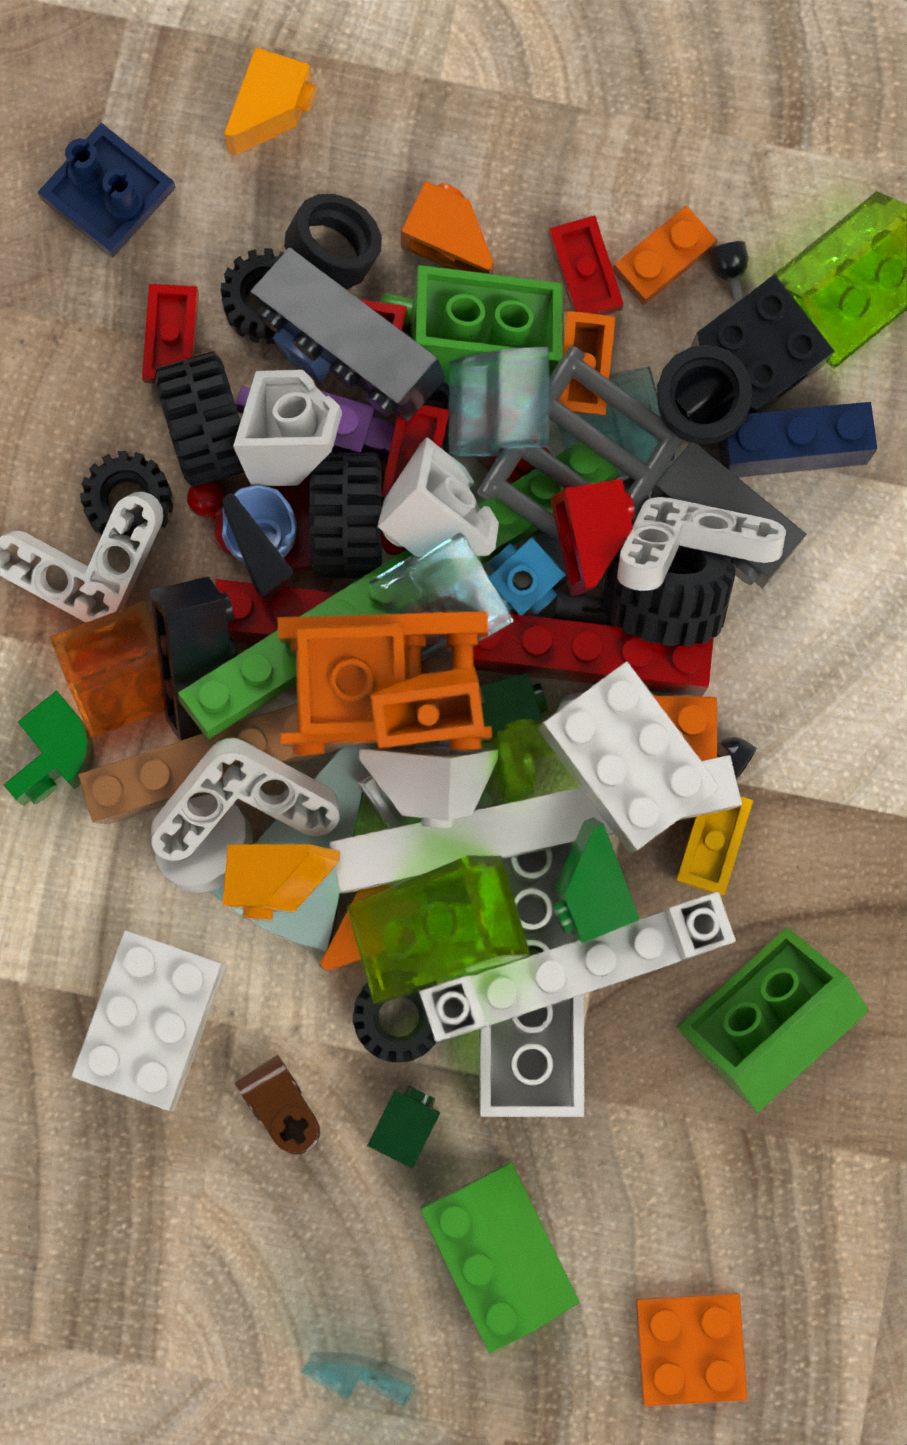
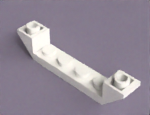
M716 892L671 907L665 912L638 920L583 944L578 940L471 977L467 975L419 992L435 1041L439 1042L673 965L734 943L736 940L720 894Z

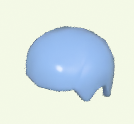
M260 484L241 488L235 493V496L284 558L294 547L297 537V521L290 503L277 489ZM222 509V538L225 546L230 550L232 556L240 563L245 564L224 509Z

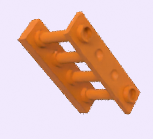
M488 611L278 618V639L281 643H290L291 651L296 652L298 733H281V744L293 746V755L325 754L324 745L378 743L376 732L301 734L297 648L298 627L404 623L406 680L422 675L421 648L426 647V639H447V647H452L453 670L472 668L473 646H478V637H488ZM484 727L485 734L429 742L450 741V750L452 751L480 750L481 740H491L492 729L491 727Z

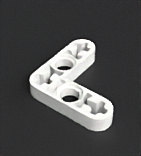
M134 492L121 499L112 511L88 566L28 533L11 531L0 537V576L94 626L104 625L119 616L124 609L162 525L164 516L162 506L158 499L146 492ZM139 505L143 507L142 517L148 520V522L137 526L131 537L122 535L130 530L134 521V515L128 512V510ZM16 545L19 547L17 555L25 561H20L13 565L10 563L11 554L5 549ZM111 546L122 547L127 551L130 557V566L126 572L116 571L110 566L107 554ZM39 557L41 558V561L36 565V567L30 564ZM49 566L61 567L67 574L68 585L64 591L55 590L48 584L46 571ZM78 589L84 592L75 599L72 598ZM101 591L105 594L103 602L109 607L99 612L95 609L96 600L90 596Z
M651 498L643 504L634 522L633 529L622 547L617 579L624 586L634 590L647 591L660 587L679 545L754 562H774L782 556L786 530L778 522L767 518L672 498Z
M226 738L218 741L209 749L155 816L151 826V846L154 852L163 859L175 861L187 858L197 849L237 799L246 802L303 834L322 836L334 830L339 822L338 798L329 787L249 743L236 738ZM235 759L239 760L240 767L231 765L223 774L222 783L219 780L222 776V762L231 764ZM269 780H280L288 785L287 790L277 796L267 795L260 790L261 785ZM198 792L210 793L217 799L213 805L206 808L195 807L189 802V798ZM299 793H301V800L297 798ZM320 806L325 807V813H323L322 811H318L317 809ZM307 808L315 812L312 815L307 814ZM183 817L186 820L183 824V837L174 835L171 839L165 838V833L173 835L182 826Z

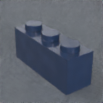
M871 402L751 413L747 415L746 421L734 435L719 442L721 464L738 478L867 465L878 449Z

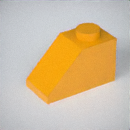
M255 47L224 132L228 153L238 155L297 127L302 111L309 113L316 97L317 85L312 83L310 64Z
M228 844L222 906L243 909V919L273 921L274 912H295L339 863L340 851L311 844Z

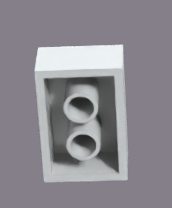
M625 662L551 716L538 728V731L629 854L644 846L721 788L628 662Z
M124 930L72 1077L168 1111H175L226 966Z

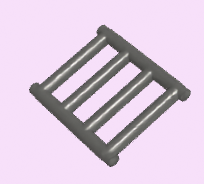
M570 346L564 357L561 358L477 490V494L488 501H493L496 498L559 544L554 515L507 482L510 474L522 458L563 488L592 484L532 441L546 418L634 480L628 490L634 503V518L682 442V439L667 428L660 416L583 361L585 354L575 346ZM572 378L659 440L646 463H643L558 401Z

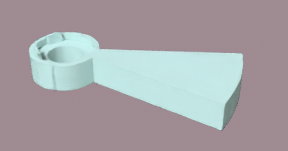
M378 743L355 744L342 748L314 778V780L329 787L338 798L339 822L334 830L322 836H309L276 819L254 844H311L331 849L330 842L354 837L364 795L355 780L368 771L359 760V749L378 746ZM301 793L297 797L299 800H301ZM320 806L317 809L318 811H322L323 813H325V807ZM307 808V814L312 815L315 812ZM335 867L295 912H274L273 921L247 920L267 932L297 945L326 952L332 941L342 895ZM224 885L211 891L223 901ZM230 907L242 916L243 909Z

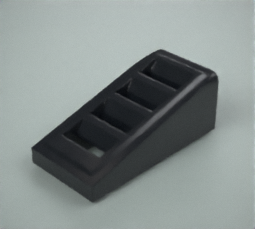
M229 493L222 499L223 509L258 597L264 603L294 581V572L235 494Z

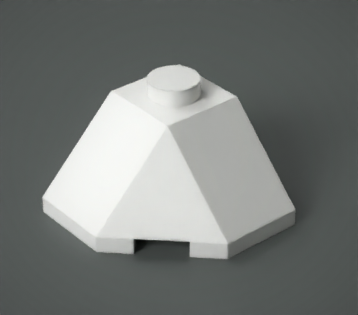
M304 370L255 372L233 445L251 486L259 484L263 486H298L333 449L342 416L341 408L329 395L326 397L315 386L313 379Z
M426 437L420 443L383 500L378 528L383 531L385 537L391 543L398 547L406 548L416 557L486 556L495 550L499 522L489 506L479 508L473 493L469 489L474 484V481L466 468Z
M406 745L386 748L375 746L359 749V760L402 816L422 818V826L449 828L453 826V819L473 815L498 760V750L481 748L480 750L452 751L450 750V745H434V747H412L407 752Z

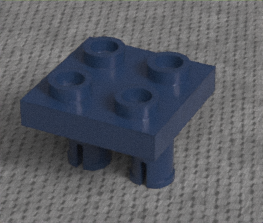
M101 122L86 139L78 138L68 144L65 150L67 160L38 191V195L44 203L113 258L176 187L171 178Z

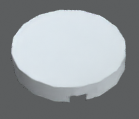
M204 795L192 798L189 802L195 807L206 808L213 805L217 799L213 795ZM233 804L190 856L182 860L170 861L161 858L155 853V860L162 874L183 891L203 893L216 890L224 885L228 844H253L252 826L243 811ZM182 817V826L173 835L165 833V838L171 839L174 835L183 837V824L186 820Z

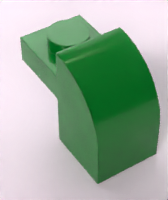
M56 690L18 721L19 725L42 751L39 756L3 784L14 799L23 806L30 801L35 805L46 799L57 788L58 785L54 781L61 775L76 789L81 784L78 774L89 771L92 764L93 742L90 732L81 718Z

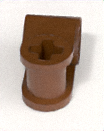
M278 1054L235 1082L236 1087L259 1121L261 1120L280 1149L291 1154H304L316 1146L320 1137L319 1123L302 1097L301 1089ZM290 1118H294L299 1123L307 1120L309 1124L303 1131L306 1140L301 1144L294 1139L285 1141L283 1137L289 1130L286 1122Z

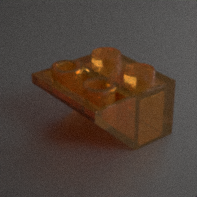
M145 601L49 636L67 685L92 739L165 711L154 620Z

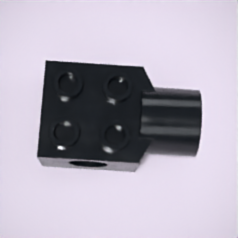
M776 274L700 329L691 344V347L713 345L729 350L743 362L751 377L752 402L748 414L763 412L826 365L835 352ZM710 366L695 367L686 372L678 381L675 390V403L680 413L688 420L699 424L714 423L722 419L729 412L734 401V388L728 376L719 369Z

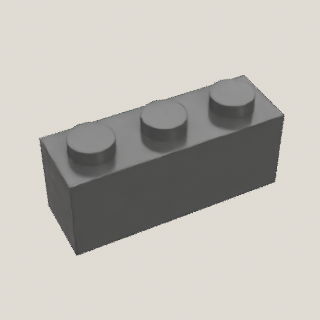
M692 442L659 478L650 495L652 498H672L767 518L781 524L786 530L782 556L779 560L762 563L729 556L731 563L735 565V575L746 584L752 585L755 582L762 589L799 547L807 533L704 449Z

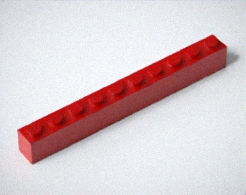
M216 579L215 586L221 593L226 592L232 603L234 621L228 623L229 636L235 642L257 644L278 630V618L300 617L336 594L284 587L263 603L262 599L258 597L253 583ZM423 603L407 614L478 612L483 610ZM488 611V637H478V646H473V664L475 670L512 675L528 672L529 677L597 684L625 662H628L649 691L702 697L709 687L714 638L703 644L694 643V646H665L659 643L643 641L641 638L623 632V629L617 626ZM426 639V647L421 648V662L451 653L452 647H447V639Z

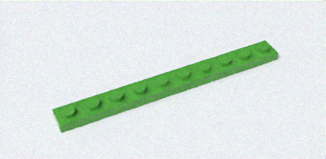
M580 441L555 456L592 484L617 479V469ZM534 469L511 484L553 515L550 498L564 489L538 469ZM496 498L493 501L485 500L478 505L479 508L489 506L499 522L496 547L490 555L416 557L410 551L405 550L300 617L407 614L491 561L508 544L511 543L514 546L539 529ZM277 630L178 692L179 702L207 740L297 684L296 652L291 651L290 643L280 642Z

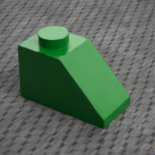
M594 817L585 820L555 886L560 902L553 904L556 918L563 933L571 931L582 944L640 920L604 823Z

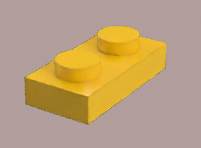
M740 796L742 805L738 808L694 817L675 879L676 883L711 894L719 892L720 897L725 896L753 800Z

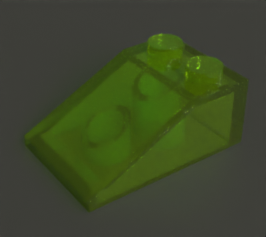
M466 855L347 906L373 1004H380L417 993L467 975L480 974L530 955L502 856Z

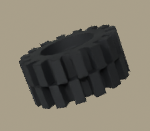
M264 248V255L257 256L256 249L247 251L248 259L243 261L241 256L237 257L233 261L235 268L233 270L227 268L225 271V283L221 282L222 303L227 320L231 326H235L236 333L242 337L245 334L249 335L250 341L259 344L260 338H266L267 344H275L273 337L276 332L264 324L256 313L258 311L254 310L247 302V294L250 288L262 279L284 252L281 251L278 257L274 256L273 249Z
M118 451L119 457L112 459L110 454L102 457L104 461L102 465L98 467L94 463L89 468L91 476L89 478L84 476L81 484L84 488V493H80V501L84 507L83 511L96 533L103 534L112 514L108 504L110 492L116 485L123 482H134L140 485L146 493L158 499L164 515L161 526L163 528L166 527L169 522L168 512L172 513L173 509L171 501L173 496L163 471H160L158 464L152 459L147 461L143 454L137 452L132 457L128 455L127 451ZM143 507L134 514V521L130 530L122 535L131 537L137 526L148 522V520L142 517Z
M392 970V972L388 973L383 972L375 976L370 982H367L355 1000L353 1012L355 1032L362 1045L377 1058L393 1063L414 1061L429 1052L436 1044L419 991L431 988L433 985L427 979L425 980L420 977L419 974L401 970ZM404 997L411 1000L417 1007L419 1013L418 1024L406 1036H391L380 1026V1008L390 998Z

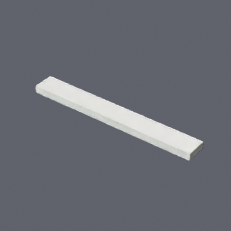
M730 755L702 761L721 788L679 820L738 808L742 805ZM576 788L475 810L471 816L453 819V826L449 828L422 826V822L332 841L330 846L331 849L340 851V861L335 866L340 893L344 894L573 844L583 822L592 817L604 823L608 836L614 835V832L583 790Z

